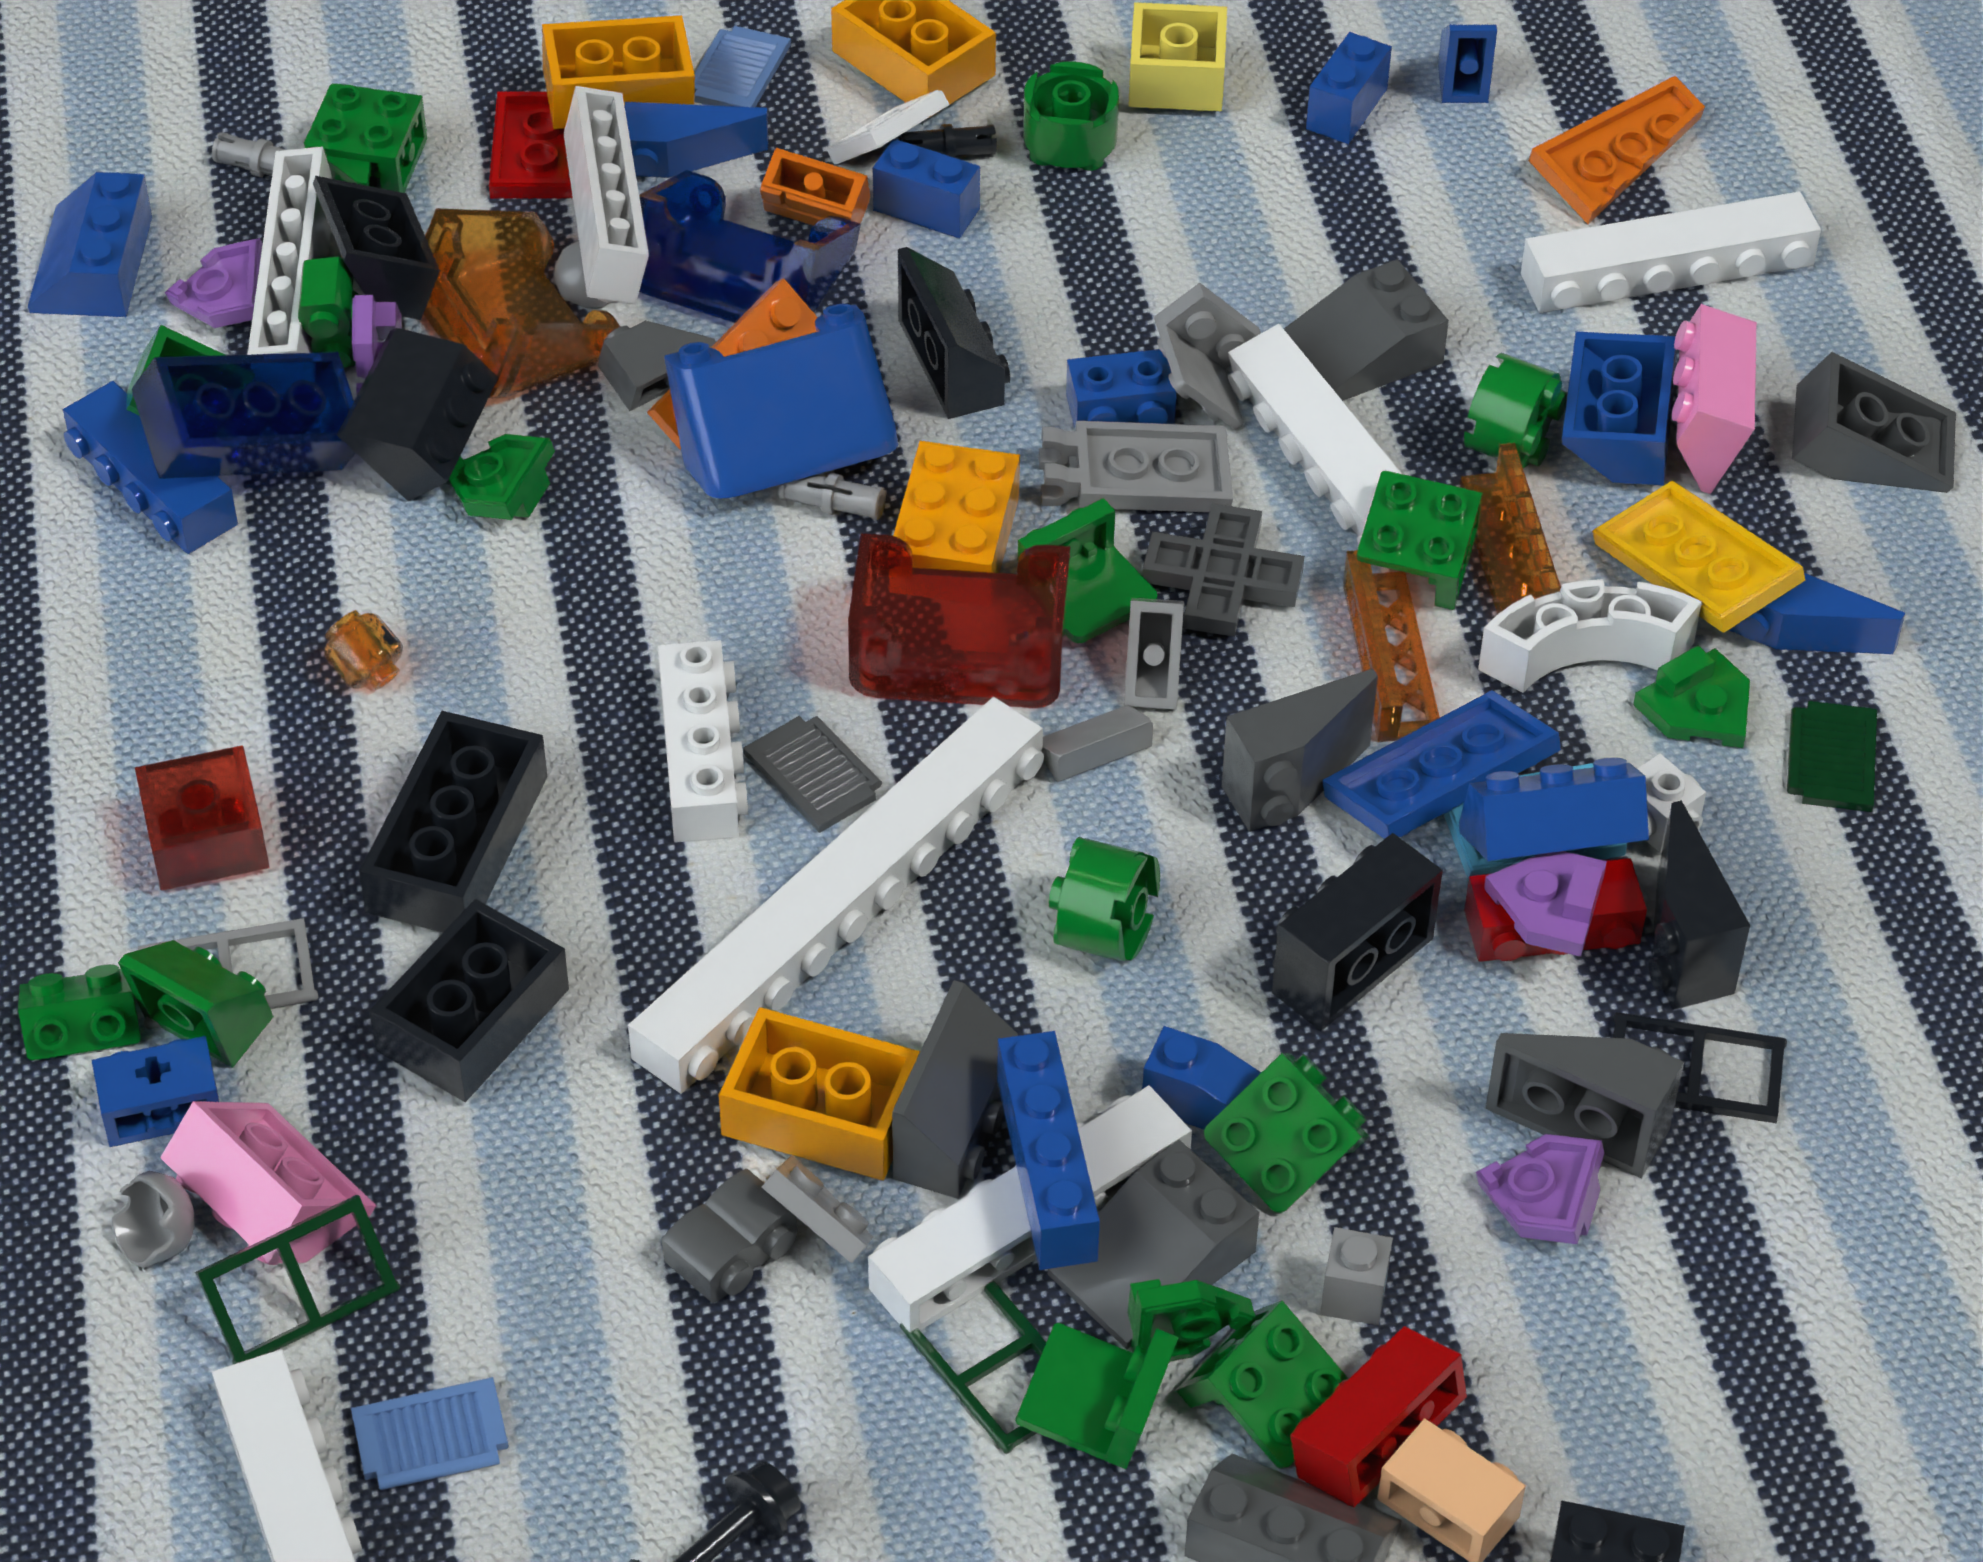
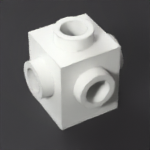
M1659 753L1637 769L1646 776L1649 840L1646 841L1661 853L1671 803L1682 800L1699 830L1703 823L1702 811L1706 791L1700 787L1699 783L1692 776L1684 774Z

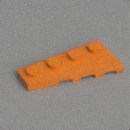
M1673 76L1532 148L1528 161L1577 214L1589 224L1701 119L1705 106L1676 76Z
M785 279L776 281L711 348L718 350L726 357L815 333V320L818 317ZM669 389L647 413L680 450L681 446Z

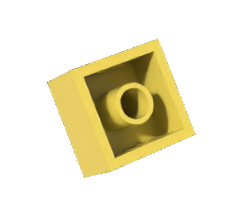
M1134 2L1128 107L1222 111L1227 27L1226 6Z

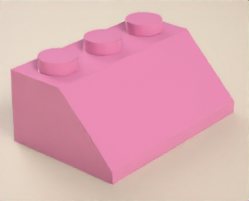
M1701 304L1690 322L1686 320L1682 322L1675 337L1674 348L1679 350V362L1674 372L1673 384L1678 386V397L1672 410V420L1677 422L1676 444L1700 490L1711 494L1755 430L1757 322Z
M193 1101L160 1157L177 1174L176 1180L182 1187L198 1194L213 1209V1217L222 1225L234 1229L249 1244L248 1246L355 1195L360 1196L368 1217L376 1207L358 1187L269 1103ZM352 1213L290 1242L289 1244L297 1262L305 1263L357 1224ZM277 1249L257 1258L269 1265L282 1263Z

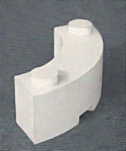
M1603 579L1561 584L1559 592L1534 599L1532 595H1528L1511 604L1484 627L1478 670L1522 693L1538 679L1554 670L1587 661L1629 662L1658 671V667L1687 652L1694 644L1702 601L1663 586L1644 582H1637L1636 589L1605 586Z

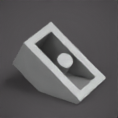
M1131 599L1124 706L1177 710L1184 601Z

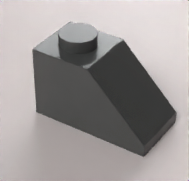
M645 320L631 328L626 325L621 326L608 334L603 342L598 367L630 412L664 395L670 389L664 359L665 355L679 352L682 346L695 342L706 343L711 348L716 343V340Z

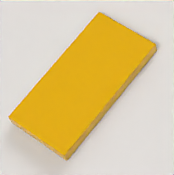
M1673 480L1592 531L1595 545L1653 585L1663 586L1702 601L1699 617L1722 633L1805 581L1803 566Z

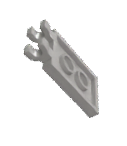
M1076 421L1075 431H1064L1056 427H1042V448H1039L1038 453L1039 469H1044V484H1041V506H1059L1067 503L1073 497H1078L1079 508H1084L1102 498L1114 509L1210 512L1212 503L1232 506L1233 493L1226 426Z

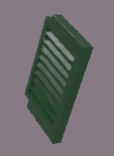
M1808 701L1806 708H1792L1787 792L1793 795H1801L1802 804L1872 812L1874 807L1877 709Z

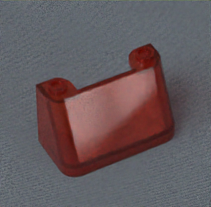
M861 533L848 617L849 680L851 685L857 692L873 698L985 705L992 697H995L1009 707L1041 708L1052 704L1058 698L1061 687L1071 546L1035 545L1027 548L1019 556L1017 574L913 568L912 550L905 541L890 535Z

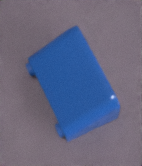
M835 304L825 308L823 314L815 320V333L726 357L718 350L709 348V345L703 342L686 344L679 349V352L664 356L683 463L707 495L714 498L738 497L878 458L893 452L897 448L896 426L864 313L856 305Z

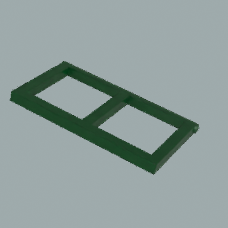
M359 1195L352 1196L195 1272L232 1356V1364L277 1351L400 1290V1285L393 1276ZM352 1213L382 1285L320 1314L289 1243ZM277 1249L307 1321L244 1351L213 1279Z
M993 1280L984 1286V1292L1022 1336L963 1373L957 1375L918 1328L909 1332L902 1323H900V1328L1005 1454L1012 1452L1014 1447L1037 1433L1019 1426L1006 1434L968 1387L1031 1348L1041 1357L1046 1341Z

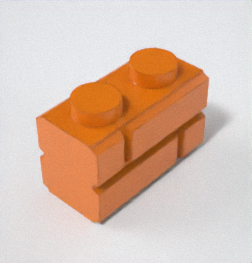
M779 148L774 150L760 188L764 211L826 230L834 228L836 233L855 238L871 196L867 175Z

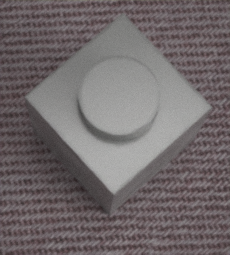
M1334 1227L1324 1278L1320 1315L1379 1325L1388 1277L1392 1237Z

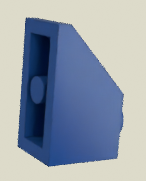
M1448 25L1442 30L1438 59L1442 103L1489 102L1497 25Z

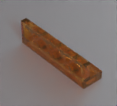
M1515 443L1500 444L1496 473L1461 476L1460 488L1483 493L1480 523L1475 543L1497 615L1511 604L1528 595H1532L1534 599L1552 593H1559L1561 589Z
M1357 550L1347 551L1343 589L1362 672L1373 668L1378 675L1373 716L1377 741H1397L1440 718L1406 572L1372 573L1371 564L1357 560ZM1396 590L1397 599L1387 608L1379 603L1377 591ZM1387 625L1406 634V638L1397 647L1388 642L1385 630ZM1396 663L1416 675L1406 686L1397 681L1394 669ZM1408 703L1425 714L1426 720L1401 722L1403 705Z

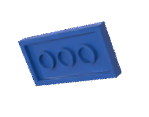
M1491 690L1323 779L1325 798L1385 839L1391 833L1398 837H1403L1412 830L1442 814L1450 812L1453 808L1464 803L1469 783L1484 782L1488 774L1509 771L1520 773L1561 750L1559 732Z

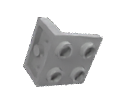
M1198 283L1154 316L1160 335L1157 344L1168 360L1172 372L1169 374V381L1175 391L1184 399L1191 397L1199 403L1211 419L1215 421L1221 419L1236 430L1244 422L1226 369L1231 366L1228 352L1261 334L1258 326L1204 285Z

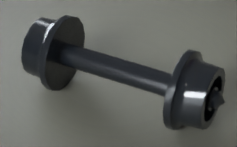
M759 1461L746 1472L734 1470L725 1479V1484L735 1508L673 1562H711L751 1526L771 1540H780L788 1532V1520L801 1508L798 1494L788 1481V1478L773 1465L765 1461ZM631 1559L629 1562H641V1561Z

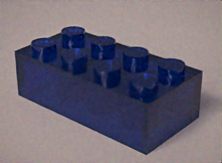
M338 352L154 357L132 387V393L159 479L343 470L356 454L337 436L354 402Z

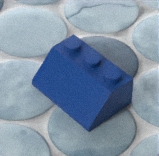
M96 172L56 205L29 299V313L127 317L152 221L145 174Z
M1596 332L1575 333L1562 444L1613 483L1664 485L1675 387L1673 376L1676 369V349L1674 348L1676 336Z
M1615 757L1598 759L1593 762L1594 767L1573 770L1572 766L1563 764L1544 766L1540 768V774L1519 777V774L1516 772L1503 771L1491 773L1486 776V781L1469 783L1459 821V832L1487 861L1649 840L1646 776L1631 763H1627L1626 759Z

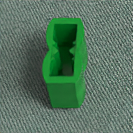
M340 257L304 260L302 265L298 319L303 330L312 337L311 350L314 358L325 369H342L356 366V361H353L352 306L353 298L359 294L353 290V275Z

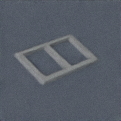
M304 918L174 940L192 951L195 947H201L205 950L218 948L219 962L223 968L233 973L229 946L295 935L303 989L266 995L265 998L270 1008L318 1000V992L314 987ZM164 942L138 946V950L158 945ZM146 1016L144 1020L146 1029L161 1027L156 1021Z

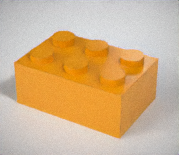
M844 0L831 8L832 51L904 102L935 90H942L948 103L952 104L996 75V32L949 0Z
M682 15L542 24L543 73L553 129L565 128L575 86L622 93L624 106L625 102L694 105L695 74Z
M919 441L889 549L890 593L991 608L1019 500V454Z
M759 1007L719 1093L721 1135L884 1181L893 1161L892 1111L920 1051Z

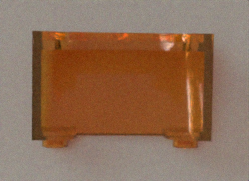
M436 208L425 237L440 272L423 315L441 339L464 344L499 377L489 398H508L599 361L604 339L613 330L621 326L612 314L605 310L589 312L583 323L572 312L544 274L546 265L554 251V241L536 212Z

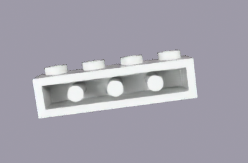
M721 640L658 645L674 842L739 837L738 815L748 814L746 782L735 783L734 774L744 773L742 741L731 742L730 733H740L738 701H727L726 693L736 692L734 661L723 662Z

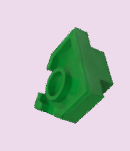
M504 434L488 441L489 449L464 460L460 456L449 478V482L467 515L512 520L514 516L529 518L547 490L550 481L545 467L555 453L550 438Z
M1698 645L1658 667L1656 682L1636 692L1633 705L1667 738L1690 741V736L1722 740L1721 745L1743 748L1746 737L1750 680L1716 648L1706 653Z
M1160 1279L1130 1284L1127 1313L1133 1333L1132 1353L1136 1345L1147 1350L1157 1328L1179 1337L1170 1361L1191 1358L1209 1348L1211 1345L1209 1337L1216 1334L1219 1330L1227 1325H1230L1231 1329L1238 1330L1255 1318L1251 1299L1198 1280L1161 1286Z

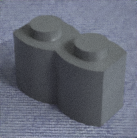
M744 1169L726 1180L714 1191L705 1204L697 1206L686 1213L661 1239L664 1262L711 1303L723 1299L728 1294L733 1296L740 1293L751 1281L755 1267L764 1264L771 1258L773 1260L781 1258L790 1250L796 1240V1233L798 1232L796 1216L762 1188L764 1182L749 1169Z

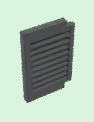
M798 716L743 747L744 755L819 833L876 800V793L874 791L882 785V781L818 716L806 722Z

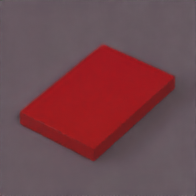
M497 92L489 179L490 199L573 198L564 140L565 128L553 129L547 92Z

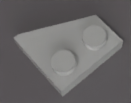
M793 1155L780 1165L762 1186L766 1192L850 1263L854 1262L874 1238L866 1230L869 1225L868 1221L845 1202L840 1203L824 1187L823 1183Z

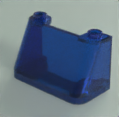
M685 170L639 195L649 252L639 292L736 323L776 281L785 279L815 313L854 255L861 223L841 217L829 216L819 220L812 227L808 241H791L724 220L726 196L722 187L716 180L708 176Z

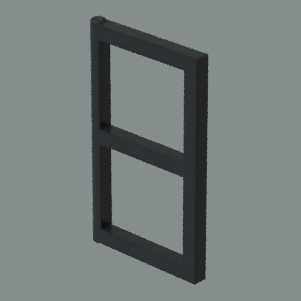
M1614 1013L1613 1038H1625L1626 1027L1693 1037L1687 1093H1677L1674 1108L1777 1123L1784 1049L1787 1046L1786 1038L1626 1013ZM1705 1039L1771 1049L1766 1106L1699 1095Z

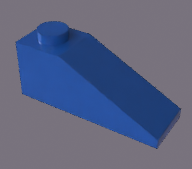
M625 102L626 119L636 176L670 178L768 150L767 108Z
M1804 573V582L1729 629V631L1744 636L1749 640L1778 650L1893 654L1898 645L1905 612Z
M1163 1026L1143 1068L1142 1089L1150 1085L1185 1124L1204 1130L1261 1072L1218 1043Z

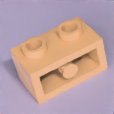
M1424 1418L1382 1467L1377 1500L1469 1562H1483L1520 1517L1526 1485L1520 1482L1516 1475L1505 1465L1497 1462L1491 1463L1470 1449L1465 1441L1455 1432L1448 1429H1440Z

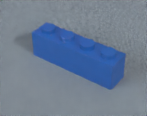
M114 381L109 382L63 409L67 431L64 432V440L73 455L79 459L84 457L91 463L101 481L107 486L113 484L123 493L126 502L134 512L138 514L143 512L153 521L157 532L164 540L168 542L173 540L182 550L190 554L238 525L232 489L163 426L126 410L127 393Z
M1055 1031L999 1038L997 1082L1039 1270L1098 1262L1100 1220Z

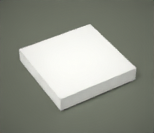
M935 90L893 107L830 145L827 152L834 165L878 149L950 104L942 90Z

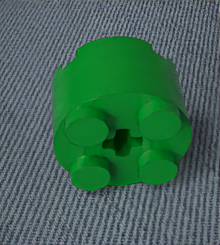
M1073 61L1050 65V72L1038 77V71L1028 79L1024 88L1023 139L1027 149L1030 151L1029 155L1032 162L1041 166L1080 167L1086 171H1094L1101 168L1104 164V158L1113 151L1117 143L1119 89L1115 81L1113 80L1111 84L1103 78V70L1094 65Z
M1499 353L1496 358L1501 365L1499 368L1492 365L1488 366L1473 397L1467 418L1475 420L1476 425L1474 434L1464 432V445L1466 448L1520 468H1525L1529 464L1539 467L1547 454L1550 439L1545 436L1552 419L1558 421L1562 417L1566 408L1568 392L1561 390L1562 381L1559 373L1505 353Z
M1078 837L1071 849L1070 865L1065 878L1056 877L1049 894V908L1057 910V922L1054 928L1053 941L1057 945L1125 962V959L1132 961L1142 949L1154 918L1153 914L1145 912L1148 895L1155 897L1159 895V861L1156 857L1140 851Z

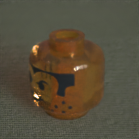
M354 610L339 619L326 632L325 638L328 642L324 648L325 659L350 688L360 689L371 684L375 690H378L393 680L400 672L396 663L402 655L403 645L376 613L360 614L358 610Z

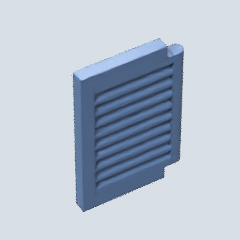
M734 26L732 31L720 29L694 72V102L714 106L756 107L791 46L790 38Z
M493 1377L351 1408L365 1480L377 1478L380 1491L500 1464L498 1451L509 1448Z

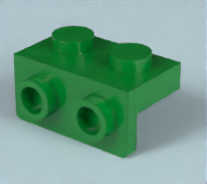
M99 965L90 968L83 975L65 978L56 973L43 974L32 978L27 984H21L19 987L18 1013L26 1055L29 1060L139 1043L141 1040L136 999L122 970L117 965Z

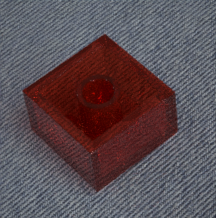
M243 745L135 767L161 891L270 868L261 820Z

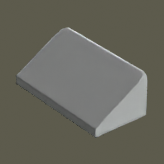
M1129 705L1120 707L1044 736L1042 749L1044 763L1057 782L1151 747L1153 723L1149 717Z

